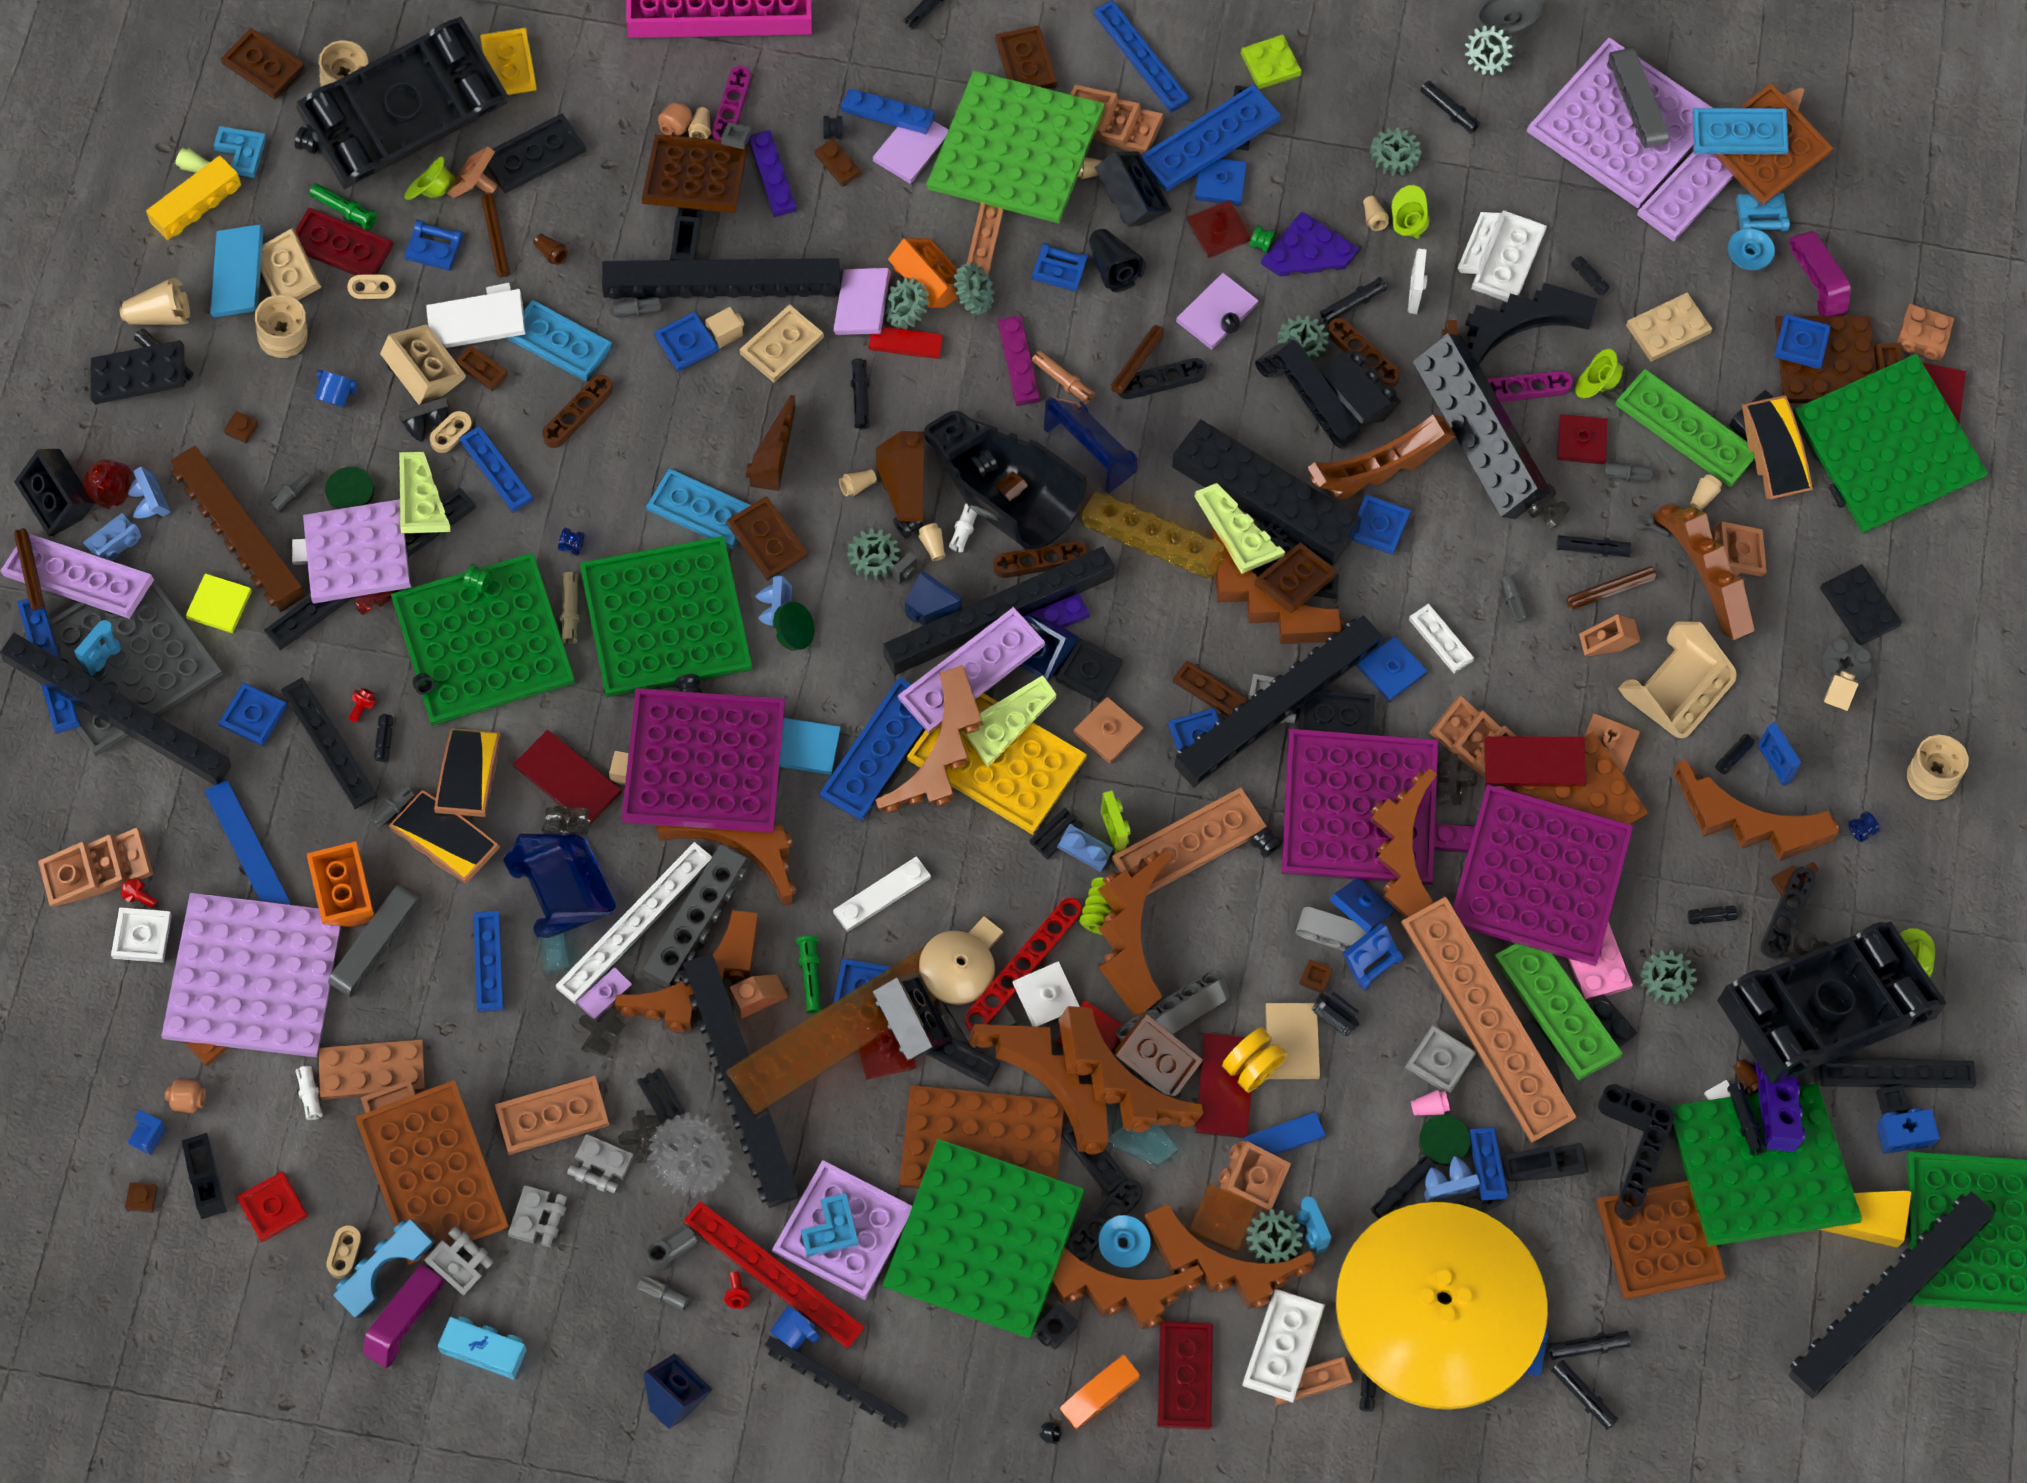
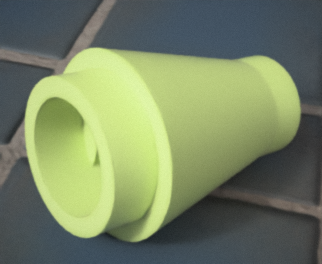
M182 148L175 164L180 167V170L197 173L210 162L192 149Z

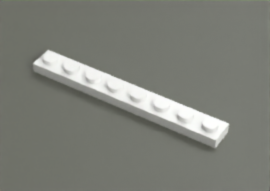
M694 842L556 984V989L576 1004L698 878L712 856Z

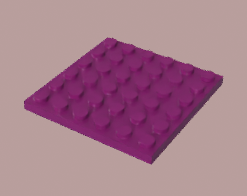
M636 688L621 817L622 822L774 833L785 699Z
M1289 729L1281 874L1345 879L1359 878L1361 880L1389 882L1394 878L1397 881L1398 878L1376 859L1380 854L1377 849L1386 839L1390 842L1392 839L1370 821L1374 815L1370 811L1380 800L1385 803L1390 799L1397 805L1398 802L1395 798L1404 788L1409 791L1415 785L1412 779L1420 770L1425 773L1430 768L1437 774L1438 740ZM1437 775L1422 797L1417 808L1413 826L1412 847L1415 865L1421 882L1424 885H1432Z
M1487 784L1453 909L1465 929L1596 966L1633 825Z

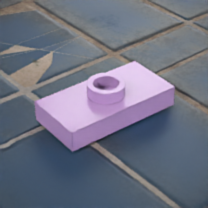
M614 967L583 995L577 1003L596 1021L615 1004L616 995H625L633 986Z

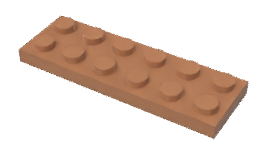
M1240 787L1112 856V860L1119 872L1124 870L1128 872L1137 865L1141 868L1146 864L1144 859L1154 851L1159 854L1168 850L1173 858L1159 871L1150 885L1148 895L1253 839L1259 831L1267 826Z

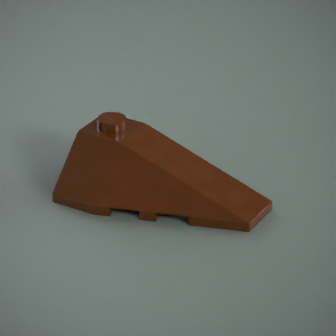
M790 395L756 450L752 463L747 465L746 477L750 478V487L779 491L796 409L794 395Z
M900 431L876 447V470L882 478V484L888 492L890 503L898 521L923 522L924 431Z

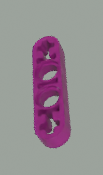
M735 66L729 73L712 131L713 140H722L719 135H722L723 126L727 127L729 122L739 123L751 82L750 71L745 66ZM740 75H744L740 80V86L737 85V78ZM731 93H739L741 95L738 100L728 98ZM725 112H733L735 114V117L730 120L724 119L722 116Z
M1565 371L1487 379L1500 402L1562 396L1570 392L1573 384L1572 376ZM1558 380H1562L1565 386L1561 387V384L1557 383ZM1539 381L1544 384L1545 388L1543 390H1536L1532 387V383ZM1517 384L1521 387V391L1518 393L1511 392L1508 386Z

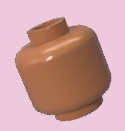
M683 103L669 104L658 117L661 132L671 136H682L692 122V112Z
M177 1078L172 1086H167L165 1101H169V1106L174 1112L193 1114L197 1112L198 1108L203 1107L206 1090L202 1088L201 1083L197 1080Z

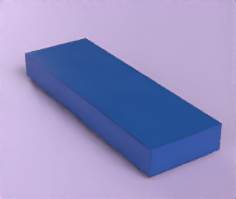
M1314 1112L1245 1136L1243 1140L1273 1155H1277L1323 1139L1326 1135L1317 1113Z
M1495 1127L1469 1129L1475 1171L1480 1182L1481 1200L1506 1199L1508 1191Z

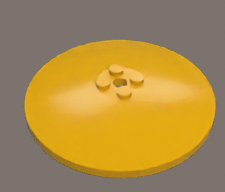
M1428 1202L1409 1205L1397 1209L1374 1222L1360 1235L1347 1254L1340 1271L1336 1290L1337 1321L1341 1336L1353 1360L1383 1390L1401 1400L1421 1407L1460 1409L1475 1406L1499 1396L1512 1387L1528 1370L1540 1349L1546 1330L1548 1310L1545 1285L1539 1268L1529 1250L1510 1229L1498 1220L1474 1208L1459 1204ZM1445 1292L1450 1295L1452 1301L1446 1305L1441 1304L1437 1299V1295Z

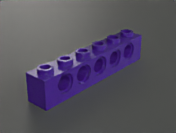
M1755 1060L1759 1079L1758 1091L1764 1145L1767 1150L1795 1152L1805 1140V1128L1801 1124L1803 1108L1799 1104L1798 1098L1800 1083L1796 1081L1795 1075L1771 1084Z

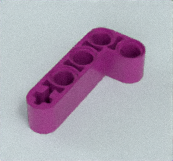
M1810 231L1790 237L1789 245L1793 256L1818 291L1817 307L1820 316L1827 318L1847 313L1850 298L1849 281L1816 232Z
M421 1264L367 1332L364 1340V1356L384 1368H388L393 1363L399 1352L400 1341L444 1285L445 1279L438 1272L424 1264Z

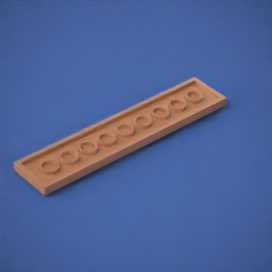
M1444 897L1402 920L1401 924L1530 1143L1538 1141L1577 1118L1448 899Z

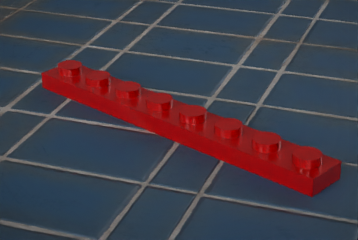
M701 1201L683 1220L684 1224L847 1350L864 1331V1326Z

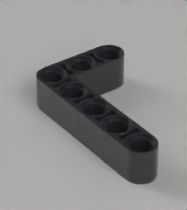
M1289 340L1273 346L1255 361L1257 370L1266 378L1280 373L1285 375L1335 446L1342 449L1360 434L1357 423L1297 341Z
M1610 1084L1606 1086L1598 1101L1600 1112L1605 1116L1643 1131L1614 1208L1619 1218L1628 1221L1636 1217L1644 1202L1674 1122L1675 1114L1671 1107L1620 1085ZM1625 1202H1629L1632 1206H1628Z

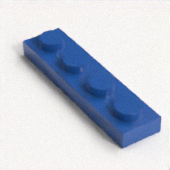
M850 88L841 104L842 112L926 135L935 118L933 110Z
M480 426L459 438L461 445L512 513L533 501L532 495Z
M499 911L473 913L477 1011L504 1010Z

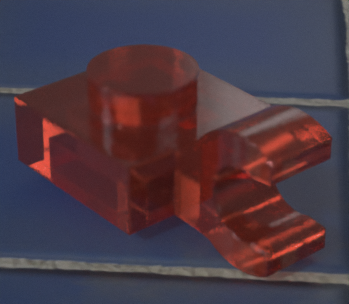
M399 590L362 595L355 600L356 610L361 615H364L372 608L374 603L381 607L392 599V593L399 592Z

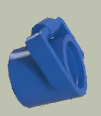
M319 369L317 373L319 385L315 399L345 407L348 394L356 395L358 389L357 381Z
M790 1306L786 1307L769 1331L796 1351L806 1338L813 1343H817L821 1337L814 1329L815 1325Z

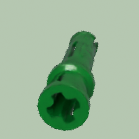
M318 183L311 187L310 197L341 212L348 221H355L362 225L364 230H370L376 223L377 212L374 210L369 211L361 207V204L357 201L350 202Z
M805 935L796 939V944L799 945L800 950L798 965L803 968L806 1013L818 1014L823 1011L818 966L821 963V958L817 953L819 939L815 935Z

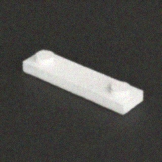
M916 856L835 908L833 913L845 930L849 932L930 880L931 875Z

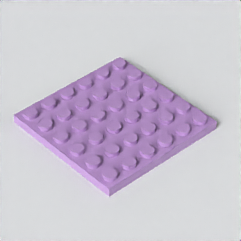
M1608 38L1532 121L1526 132L1639 209L1693 148V108L1712 107L1639 58L1669 133V142L1667 144L1644 148L1609 64V53L1625 48L1611 38Z
M190 893L162 1030V1039L318 1058L331 987L328 980L334 971L342 926L322 924L319 908Z

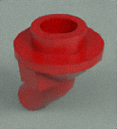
M366 688L354 690L351 700L356 702V705L349 715L350 721L358 722L365 707L371 709L377 702L373 697L374 693Z
M139 878L128 879L121 887V897L128 902L133 903L137 899L151 908L157 902V899L142 891L145 884Z
M739 1271L731 1272L729 1277L732 1289L725 1292L724 1302L730 1308L742 1309L750 1303V1293L747 1287L742 1288Z

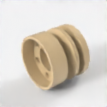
M341 40L326 46L319 57L321 87L368 65L366 52L358 44L351 41Z
M273 295L267 297L258 305L255 311L257 340L261 349L268 355L276 358H289L302 351L308 340L306 312L302 304L288 295Z
M1934 735L1923 740L1907 768V780L1910 787L1918 795L1931 800H1941L1952 795L1968 767L1969 757L1966 749L1959 741L1950 736Z

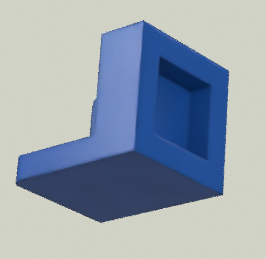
M139 1110L134 1117L137 1127L129 1138L128 1144L151 1155L167 1128L162 1120Z

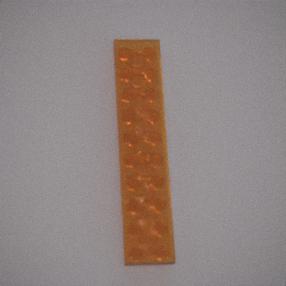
M924 947L729 1068L726 1073L755 1115L889 1031L887 1019L883 1011L876 1005L873 991L897 977L919 972V960ZM930 993V995H931V997H932V999H933L934 1002H935L936 1000H938L936 997H934V996Z

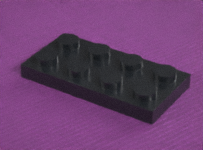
M563 113L493 148L492 150L495 153L487 164V168L503 192L507 193L585 153L586 147Z
M181 340L91 358V401L94 404L185 387L184 344Z

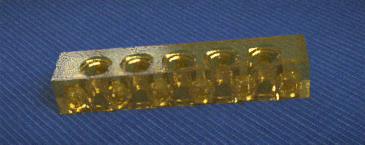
M1095 491L1081 513L1084 527L1208 580L1213 578L1225 558L1223 545L1219 541L1202 537L1194 530L1181 528L1173 521L1157 518L1155 514L1136 509L1130 503L1117 501L1109 494H1101Z

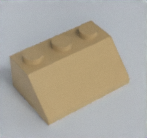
M427 324L389 334L380 353L418 405L442 398L466 377Z

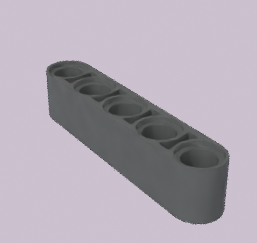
M1630 47L1610 52L1609 64L1642 146L1650 148L1667 144L1669 142L1667 126L1635 49Z
M398 884L334 969L328 983L348 997H353L421 904L422 897L403 885Z
M1212 970L1143 1013L1150 1016L1169 1033L1174 1034L1229 999L1231 993L1223 973L1219 970ZM1143 1013L1117 1029L1116 1035L1120 1043Z

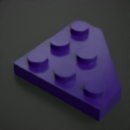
M1301 211L1261 259V265L1278 276H1289L1290 273L1303 272V274L1322 272V269L1329 268L1341 270L1350 264L1358 254L1359 248Z

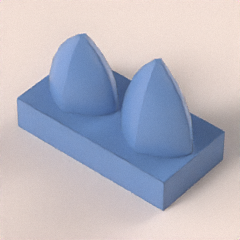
M142 466L134 470L136 479L132 482L128 495L132 497L144 496L145 498L136 507L133 517L147 518L155 514L164 517L169 514L171 510L155 474Z
M783 576L773 577V584L763 588L755 596L762 602L772 604V607L766 609L758 617L761 622L773 626L774 613L777 608L785 603L792 602V585Z
M1071 824L1068 825L1057 845V848L1099 872L1102 871L1113 851V848Z
M1454 1156L1450 1165L1449 1182L1439 1170L1433 1167L1430 1168L1426 1176L1424 1196L1427 1203L1472 1192L1479 1187L1480 1182L1477 1174L1473 1175L1466 1163L1457 1156Z

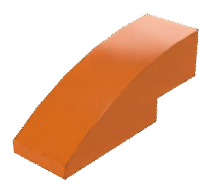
M1122 1355L1082 1387L1059 1409L1073 1428L1077 1430L1117 1400L1120 1394L1138 1382L1140 1374L1127 1357Z

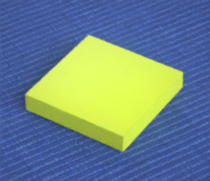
M205 574L188 609L186 618L233 634L252 590L250 587Z

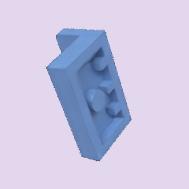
M121 513L85 540L83 544L92 555L114 561L122 551L134 546L142 536L135 523L132 524Z

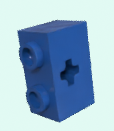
M1914 1108L1904 1114H1898L1896 1111L1888 1112L1876 1124L1884 1154L1933 1147L1940 1139L1932 1109L1923 1111V1108Z

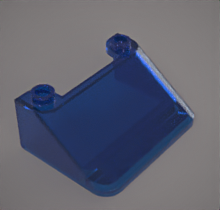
M1053 397L1046 400L1044 430L1048 433L1061 423L1107 468L1105 491L1108 494L1137 472L1136 455L1131 450H1126L1089 413L1087 407L1082 402L1078 403L1073 400Z
M522 833L518 835L503 859L511 876L518 879L522 878V876L528 877L546 917L538 919L533 926L537 938H552L608 916L616 908L615 901L588 842L579 835Z

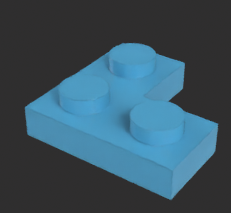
M219 126L214 149L219 152L235 154L231 167L240 176L255 178L266 136L264 133Z
M844 1193L821 1199L826 1224L801 1230L807 1257L858 1246L847 1194Z

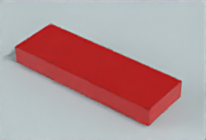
M882 327L881 334H871L869 350L939 359L943 335Z

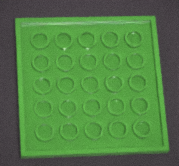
M973 70L926 184L927 189L1060 223L1105 109L1104 103Z

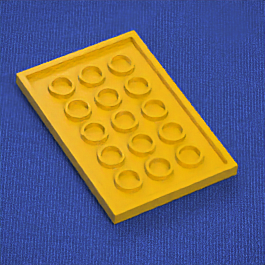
M984 693L976 698L980 713L998 703V701ZM1032 722L988 768L961 732L970 761L965 762V766L960 769L951 770V768H947L946 770L953 788L1034 835L1085 761L1087 754ZM941 726L931 734L926 730L907 755L908 761L920 768L923 766L935 746Z

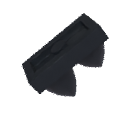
M443 397L400 411L399 417L401 423H404L411 436L421 442L426 432L424 416H427L429 421L435 427H438L448 417V404L446 398Z
M1602 995L1589 1005L1619 1049L1637 1035L1638 1032L1605 995Z

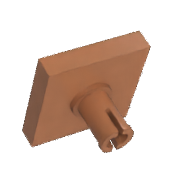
M487 146L469 156L456 176L455 182L446 193L454 199L476 185L486 194H492L498 184L482 172L495 151Z
M1594 713L1585 736L1594 731L1623 774L1640 731Z

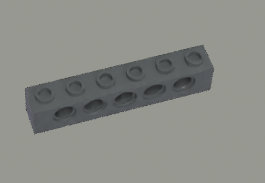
M719 845L643 968L645 979L664 989L682 981L680 972L684 971L683 962L697 957L698 952L696 950L701 943L705 944L711 933L709 929L713 922L718 923L724 904L726 901L729 903L733 899L736 892L735 886L747 876L749 869L747 868L745 857ZM722 874H726L729 876V878L725 881H720L717 879V877ZM708 895H714L717 897L712 902L704 900V898ZM695 916L704 917L703 921L698 923L691 920ZM687 936L691 938V941L683 944L679 942V939ZM675 957L678 959V962L670 965L666 963V960Z

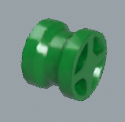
M1257 225L1250 241V247L1261 248L1263 252L1267 253L1271 248L1276 232L1273 230L1266 231L1262 226Z
M471 564L465 574L463 586L476 588L477 592L483 594L491 581L492 571L487 569L481 570L477 565Z

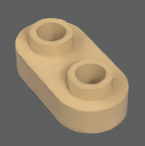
M359 274L349 280L348 291L351 296L357 299H385L395 293L396 282L388 274ZM358 282L364 283L365 289L363 291L357 289ZM381 282L388 283V290L381 289Z
M462 411L450 414L432 431L430 435L431 447L439 453H446L453 449L460 442L459 438L470 432V416ZM460 423L463 424V427L459 429L455 425ZM441 439L447 441L443 445L438 443V441Z
M343 1226L335 1233L326 1263L329 1273L334 1278L344 1279L350 1276L354 1270L362 1244V1237L360 1232L353 1226ZM347 1238H353V1242L350 1245L344 1244ZM343 1262L346 1264L344 1269H337L339 1263Z

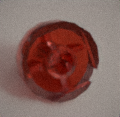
M113 459L98 460L89 467L84 476V491L95 504L106 509H111L110 507L113 505L118 507L128 497V491L131 486L129 475L132 476V472L127 465Z

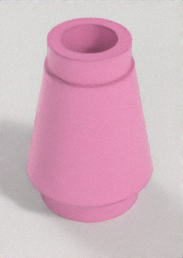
M1436 1090L1411 1101L1414 1116L1444 1115V1112L1450 1111L1446 1091L1439 1092V1090Z

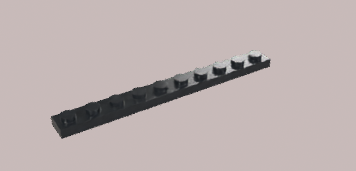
M458 488L441 501L450 527L476 508L475 503L461 488ZM442 532L405 533L407 557L414 554ZM310 596L264 629V632L281 651L353 597L313 603Z

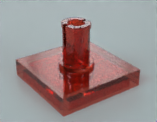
M1230 200L1188 216V223L1208 258L1250 242L1251 236Z
M887 1022L854 1029L866 1080L916 1069L915 1059L907 1060L900 1052L899 1043L894 1033L889 1030Z

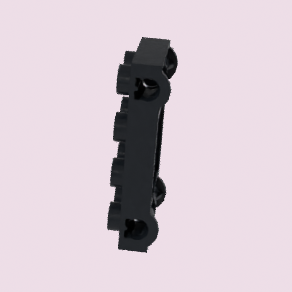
M462 16L440 24L422 37L351 74L317 88L303 99L297 101L296 109L345 190L507 104L509 96Z
M1891 921L1872 924L1854 936L1764 971H1751L1733 983L1726 985L1717 1000L1771 1084L1936 1019L1947 1004Z

